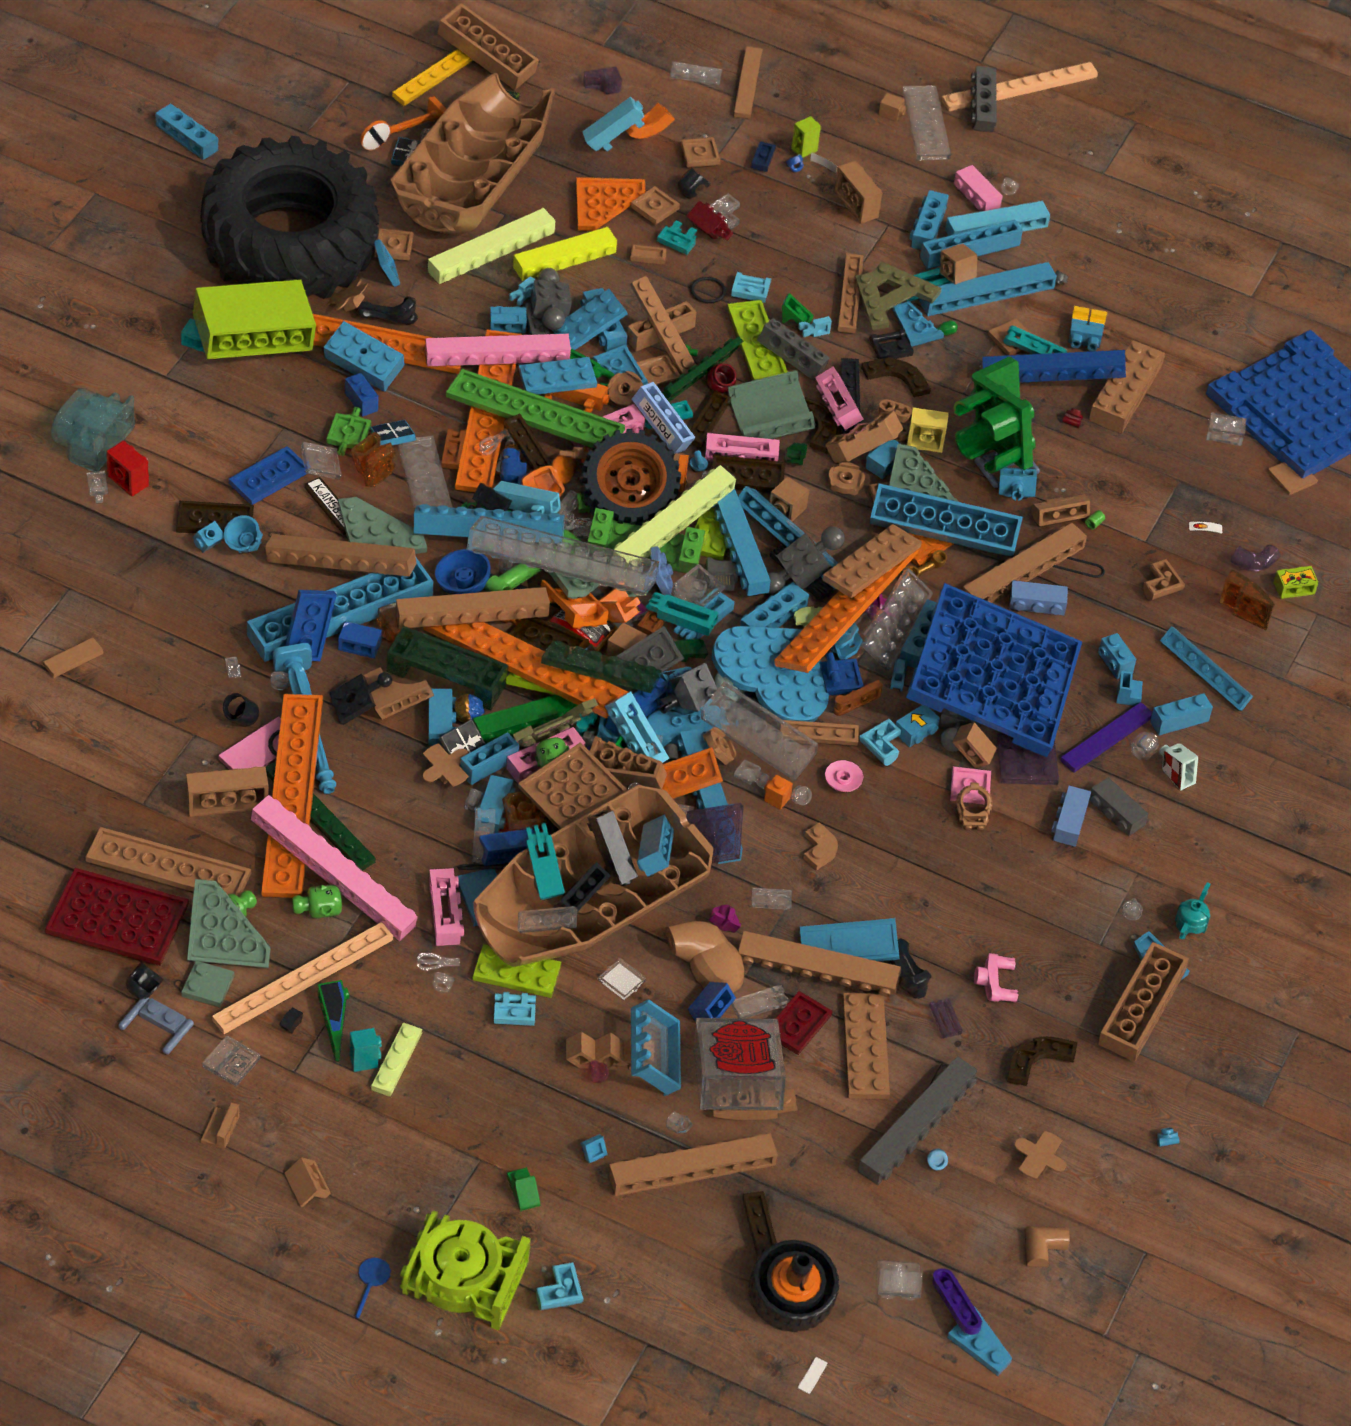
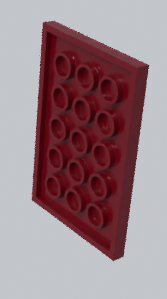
M75 868L45 928V933L161 966L189 905V899Z

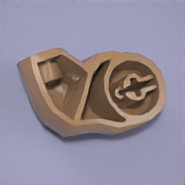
M694 921L666 927L667 939L673 955L690 963L696 981L703 988L709 982L728 983L733 993L741 988L744 983L742 957L738 950L726 939L718 926L708 922Z

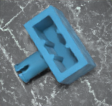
M1008 467L1001 469L999 495L1012 496L1015 501L1016 497H1018V501L1022 500V498L1035 497L1037 469L1023 470L1021 468Z

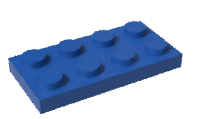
M286 446L229 478V484L250 505H253L310 473V467Z
M298 590L285 646L309 643L312 650V661H321L337 596L335 591Z

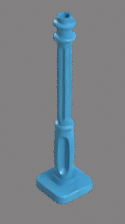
M300 643L275 649L273 651L274 672L278 675L288 674L292 694L312 695L305 670L312 666L310 644ZM319 734L316 762L318 773L316 774V779L320 781L319 789L325 794H330L335 791L337 783L335 780H332L334 773L329 769Z

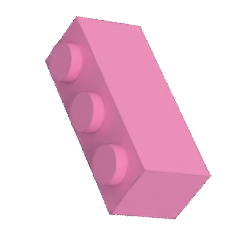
M973 165L956 172L955 187L978 210L982 212L1001 207L1003 195Z

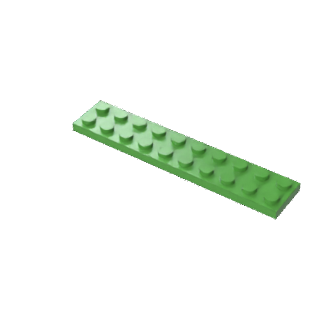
M464 369L460 371L446 391L447 398L507 419L521 414L526 424L530 427L593 448L597 441L601 442L606 434L612 437L614 431L620 430L621 434L625 431L624 424Z

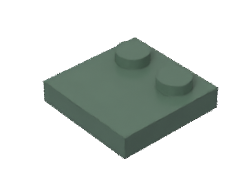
M196 961L182 990V997L220 1008L235 973L228 969Z

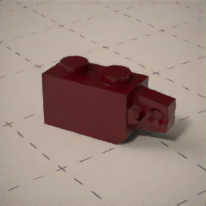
M699 200L686 217L712 239L721 237L728 241L734 233L724 221L726 217L720 212L716 214L713 212L714 208L709 203L703 204Z

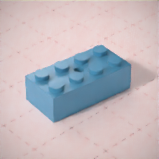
M345 321L342 322L324 346V356L326 359L354 375L362 373L370 384L384 392L405 365L402 353Z

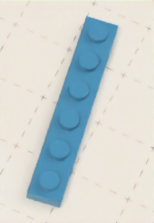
M1171 626L1160 640L1237 709L1242 711L1253 698L1252 694L1176 628Z

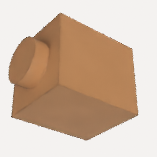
M886 93L880 103L879 115L897 122L900 116L905 114V99Z

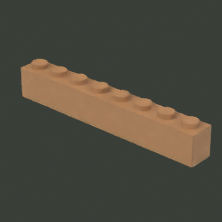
M1073 523L1063 526L1054 534H1049L1042 541L1034 543L1030 548L1022 550L1013 558H1008L1001 565L993 567L991 571L981 574L972 582H967L963 586L962 591L992 603L1010 592L1012 580L1028 582L1052 568L1053 565H1057L1067 559V557L1084 549L1087 536Z
M272 534L265 546L267 562L408 577L416 566L415 549L407 547Z
M546 587L396 599L395 613L398 627L402 629L549 616L550 602Z
M747 931L743 932L738 951L742 961L746 964H753L755 962L761 964L764 968H781L780 970L786 973L794 971L807 978L816 976L825 982L833 980L847 987L851 985L859 986V989L864 991L877 990L879 991L878 993L890 996V994L895 995L901 973L900 966Z
M771 1133L757 1134L749 1138H737L733 1141L717 1142L707 1146L700 1145L686 1150L679 1149L665 1154L658 1153L650 1157H637L634 1160L617 1161L610 1164L608 1176L614 1195L620 1196L775 1166L777 1151Z

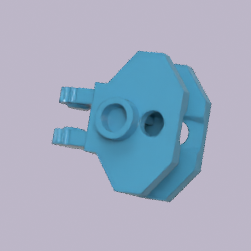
M855 622L830 648L832 653H836L839 659H848L855 655L863 642L859 633H857L859 629Z

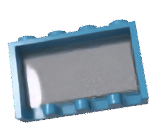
M648 999L631 1008V1076L641 1077L664 1092V1096H667L681 1089L680 1020Z

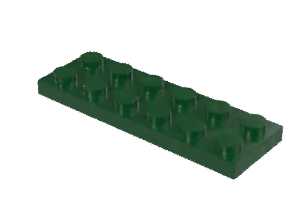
M738 336L734 340L730 338L724 343L722 348L718 347L712 352L710 357L706 356L702 359L698 366L695 364L688 370L689 373L686 375L683 373L676 379L674 384L672 382L668 384L662 392L668 402L703 378L713 365L723 363L731 357L743 343L741 337Z

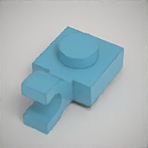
M530 276L522 282L517 291L509 294V300L517 299V305L521 306L523 301L531 296L535 279Z
M829 316L813 320L812 324L800 322L798 328L799 330L804 329L803 337H807L810 334L813 337L830 334L832 321Z

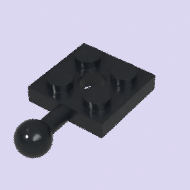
M387 672L379 674L377 681L368 685L365 676L360 674L331 691L329 694L339 721L344 725L375 707L371 692L380 687H389L393 681L392 676ZM355 696L354 701L349 703L351 697Z

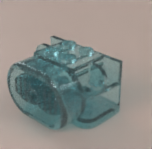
M85 388L76 390L61 407L54 419L51 430L53 441L68 448V458L72 463L97 473L107 461L106 451L123 441L135 427L134 396L130 395L122 403L118 393L105 397Z

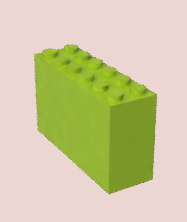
M301 280L196 288L193 316L207 359L312 351L316 323Z

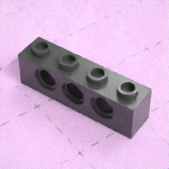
M976 66L975 71L971 73L970 79L973 82L971 87V96H973L971 101V109H973L971 123H973V130L993 132L997 123L996 68Z
M774 318L764 325L757 339L762 345L812 380H816L815 377L823 373L830 359L822 351H819L808 341L802 339Z

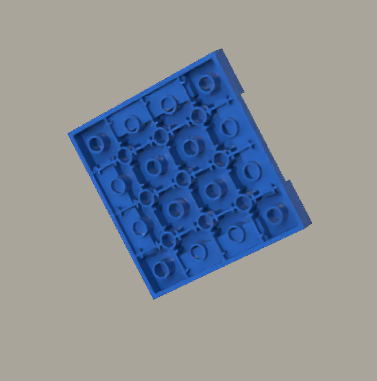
M1311 329L1286 342L1283 349L1238 373L1232 371L1208 384L1206 395L1281 463L1285 462L1302 479L1310 474H1316L1351 454V371L1333 356L1334 349Z
M944 583L933 610L929 630L906 698L938 712H942L943 708L1011 736L1013 737L1012 743L1047 757L1053 748L1082 641Z

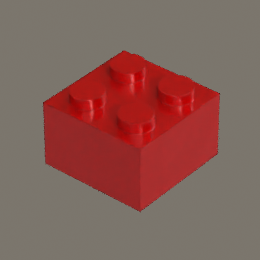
M123 440L106 451L108 477L130 496H134L149 486V462L132 445L127 444Z

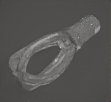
M504 429L495 436L483 439L479 444V451L484 455H490L495 451L501 440L509 435V432ZM492 439V441L483 446V443ZM493 446V448L489 452L485 451Z
M421 953L417 957V966L424 971L435 970L445 966H460V958H445L433 953ZM423 956H429V957L437 958V959H439V960H434V959H421V957H423ZM420 964H438V965L431 966V967H422Z

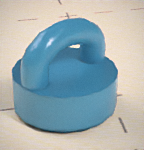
M933 1149L927 1155V1161L932 1169L942 1170L948 1164V1156L942 1149Z

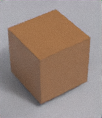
M963 243L941 250L940 273L954 284L976 278L977 254Z
M786 477L771 491L770 503L793 522L807 509L809 490L791 478Z
M622 623L608 639L606 659H613L646 638L647 635Z

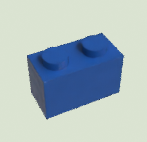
M359 373L345 378V394L356 409L357 407L361 409L360 415L363 417L377 412L379 396L363 374Z
M345 621L338 638V650L375 659L381 645L382 630Z
M709 982L688 1010L696 1024L715 1025L736 997L728 983Z

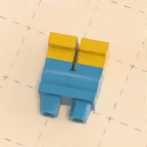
M1074 306L1068 343H1071L1073 348H1079L1083 345L1087 346L1089 351H1096L1097 348H1100L1107 312L1092 309L1089 325H1087L1090 309Z

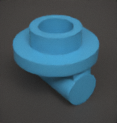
M695 451V457L690 460V467L695 471H703L707 468L708 461L702 457L701 451Z
M1163 1128L1160 1133H1157V1144L1159 1147L1179 1144L1180 1142L1178 1132L1173 1131V1128Z

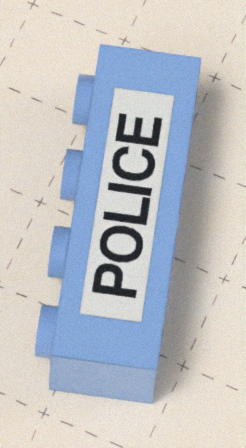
M651 382L639 388L632 401L662 441L667 443L668 449H672L674 453L686 450L695 439V436L656 384Z

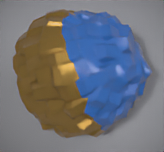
M461 695L455 701V711L460 722L465 723L485 713L483 701L474 695Z

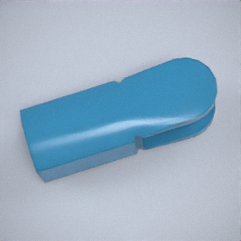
M897 659L895 661L890 689L898 688L900 691L903 690L907 670L906 660Z

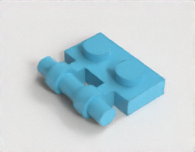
M503 992V994L495 993V1001L497 1002H495L494 1024L535 1026L536 1004L527 1003H536V995H528V993L517 995L510 994V992Z

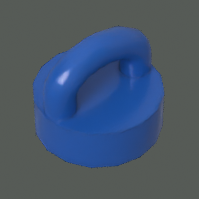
M798 154L786 160V164L793 172H799L803 168V158ZM799 163V167L795 168L794 165Z

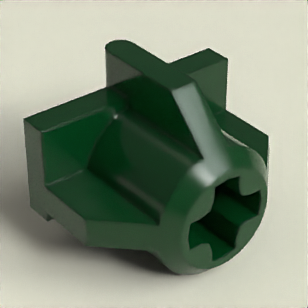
M794 442L788 446L785 451V463L803 465V460L806 458L807 444Z

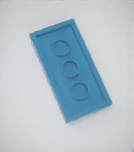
M607 289L567 316L564 325L558 330H552L554 334H569L570 347L576 350L628 313L612 291Z
M589 357L519 365V373L524 390L537 395L597 387V380Z

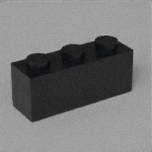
M596 862L552 909L565 922H568L611 875Z

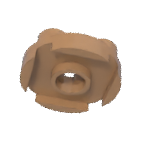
M631 371L615 374L608 384L610 399L620 407H628L635 404L632 398L639 388L643 386L642 380ZM629 385V391L623 393L622 388Z
M839 463V466L835 468L833 466L829 471L828 482L830 489L834 492L857 495L864 485L865 474L853 463Z
M713 727L703 734V738L709 748H713L716 758L727 765L736 757L735 748L730 740L727 742L724 739L726 734L722 730Z

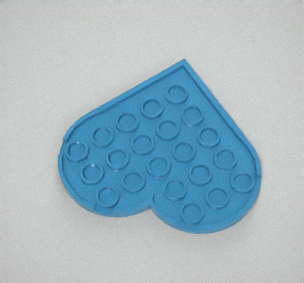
M737 626L726 629L716 639L712 648V660L719 674L723 678L726 677L734 683L733 686L745 691L755 692L761 706L766 711L770 710L775 714V718L778 720L814 722L822 715L828 705L829 694L826 693L819 663L821 660L808 673L775 666L774 660L803 629Z

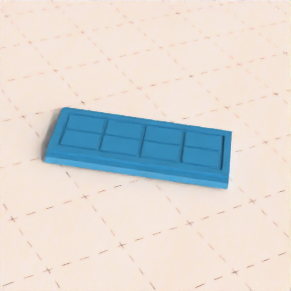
M895 918L800 927L801 944L874 961L899 959Z

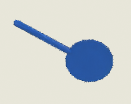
M369 1258L362 1262L359 1267L360 1279L367 1284V1287L355 1315L357 1319L360 1317L371 1286L383 1285L390 1278V1266L383 1259Z

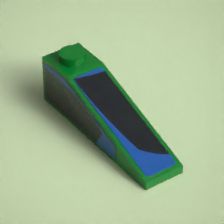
M342 980L318 984V999L335 1062L340 1061L346 1000L349 999L348 988H344Z

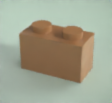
M975 722L960 726L952 742L974 768L989 765L997 749Z

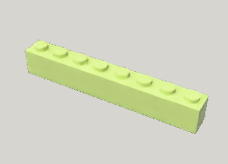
M542 208L429 258L428 273L439 284L449 281L501 256L521 249L546 236H550L555 233V219Z
M721 465L716 469L710 470L707 476L702 480L699 479L690 490H685L676 501L672 500L666 509L658 511L652 520L643 523L641 528L636 532H632L623 543H618L614 547L613 560L626 572H631L651 556L652 547L658 546L660 549L733 491L736 479Z

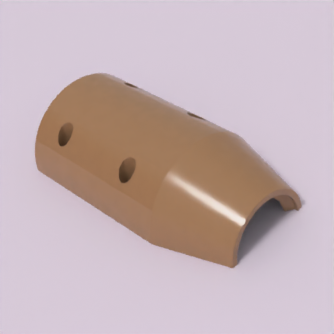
M493 73L452 102L391 179L393 191L404 211L419 225L439 233L462 235L473 231L540 146L553 103L555 89L543 90L542 97L536 105H527L510 96L503 88L498 74Z
M637 785L551 835L566 894L596 862L602 868L606 866L593 831L589 830L587 823H589L588 817L603 810H613L638 877L632 879L631 884L626 886L612 884L609 877L576 915L568 922H565L552 909L564 895L540 900L527 848L517 854L474 900L475 917L491 949L502 961L513 967L583 952L705 880L710 873L714 848L697 827L687 821L686 814L666 790ZM665 815L674 829L669 867L647 877L646 873L641 871L637 865L643 826L645 823ZM545 843L543 844L545 852L542 853L539 852V847L536 845L539 858L547 856Z

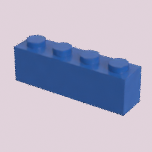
M660 676L655 677L633 694L646 718L661 707L657 706V700L667 696L668 683ZM631 704L628 705V706L630 707L631 711L634 712L633 715H634V716L637 715V713L635 712V710H634V708L632 707V705H631ZM608 716L605 727L618 737L620 734L612 718Z

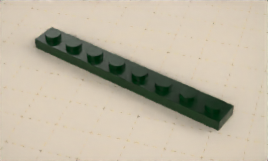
M276 761L266 766V774L273 782ZM313 793L310 821L347 859L352 860L361 871L376 863V857Z

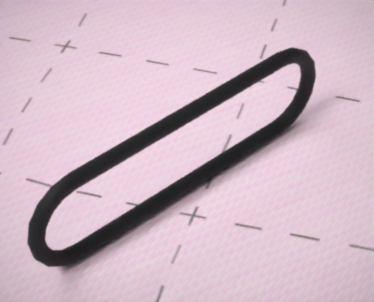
M1067 557V559L1097 566L1102 570V573L1100 575H1092L1085 572L1053 565V567L1086 575L1093 578H1100L1105 573L1104 568L1099 564L1072 557Z
M483 863L461 864L457 866V869H504L509 863L489 865L488 867H476L484 866Z

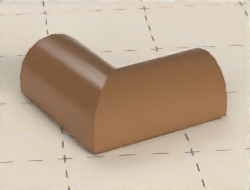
M1167 559L1150 565V570L1156 579L1144 582L1143 590L1148 600L1151 601L1184 589V582Z
M1027 1226L1025 1228L1027 1266L1048 1267V1249L1068 1250L1069 1228Z

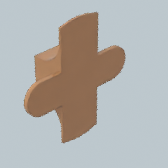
M361 279L354 280L347 290L335 293L327 305L334 303L336 304L335 310L343 307L346 312L358 308L365 298L362 292L368 283L359 285Z
M439 743L431 746L423 753L432 765L423 773V779L426 782H434L439 778L444 784L449 782L453 787L460 785L469 777L459 766L460 759L469 754L466 749H458L449 755Z
M1044 1131L1036 1144L1025 1138L1017 1139L1015 1148L1027 1155L1019 1170L1034 1179H1037L1040 1174L1043 1175L1047 1168L1056 1172H1063L1067 1164L1063 1159L1055 1155L1063 1140L1047 1131Z

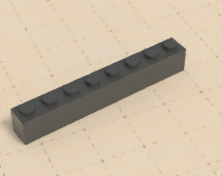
M957 1056L860 1160L858 1172L876 1185H879L883 1180L886 1181L892 1174V1170L903 1163L905 1156L915 1150L917 1143L927 1137L929 1130L939 1124L941 1117L951 1111L953 1104L963 1098L965 1091L975 1085L977 1069Z

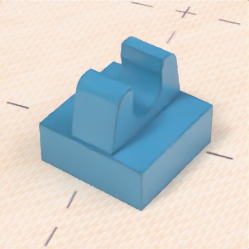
M600 1134L581 1142L585 1159L589 1163L608 1155L604 1138Z

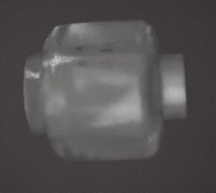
M1145 731L1141 732L1131 743L1132 754L1140 760L1150 759L1159 749L1157 736Z

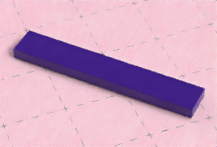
M1140 702L1062 756L1061 762L1075 773L1151 720L1153 712Z

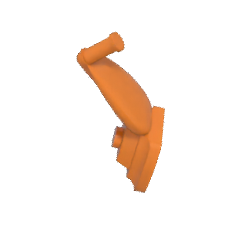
M582 447L585 452H589L590 447ZM557 455L552 461L551 466L547 465L534 469L521 478V483L524 486L557 492L560 497L565 491L564 485L568 484L575 474L576 458Z

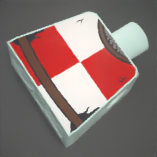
M1176 744L1171 747L1168 745L1162 746L1159 750V753L1163 756L1162 769L1177 788L1181 791L1196 784L1198 756L1182 744Z

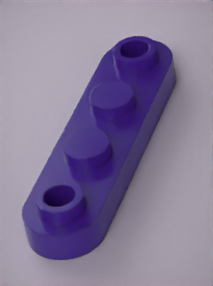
M937 1269L933 1273L932 1283L960 1329L969 1335L979 1333L982 1327V1319L956 1277L948 1269Z

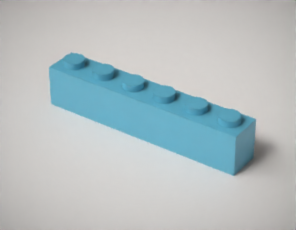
M1039 201L947 217L945 230L948 236L1016 220L1023 231L1048 227L1050 213L1044 202Z

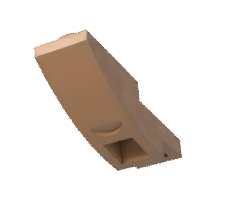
M794 1089L753 1095V1091L712 1097L714 1117L723 1119L766 1120L778 1118V1113L797 1111Z

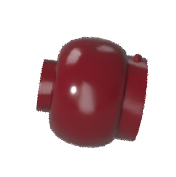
M725 363L713 365L706 374L708 387L712 391L722 394L728 392V387L734 386L736 383L735 369Z

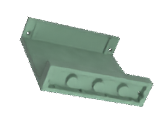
M797 370L728 387V393L731 397L730 403L741 435L744 437L773 439L815 428L814 416L812 411L809 412L799 384Z

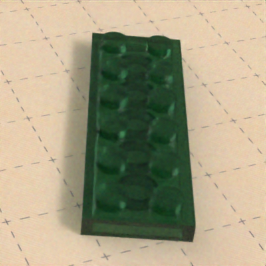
M552 641L541 660L542 664L652 693L662 673V670H658L653 666H643L635 661L621 660L616 656L603 655L598 651H588L580 646L566 645L561 641Z

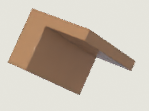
M231 1102L228 1111L215 1108L201 1143L225 1150L239 1119L238 1104Z
M300 1158L284 1173L302 1207L314 1196L326 1199L331 1194L314 1160Z

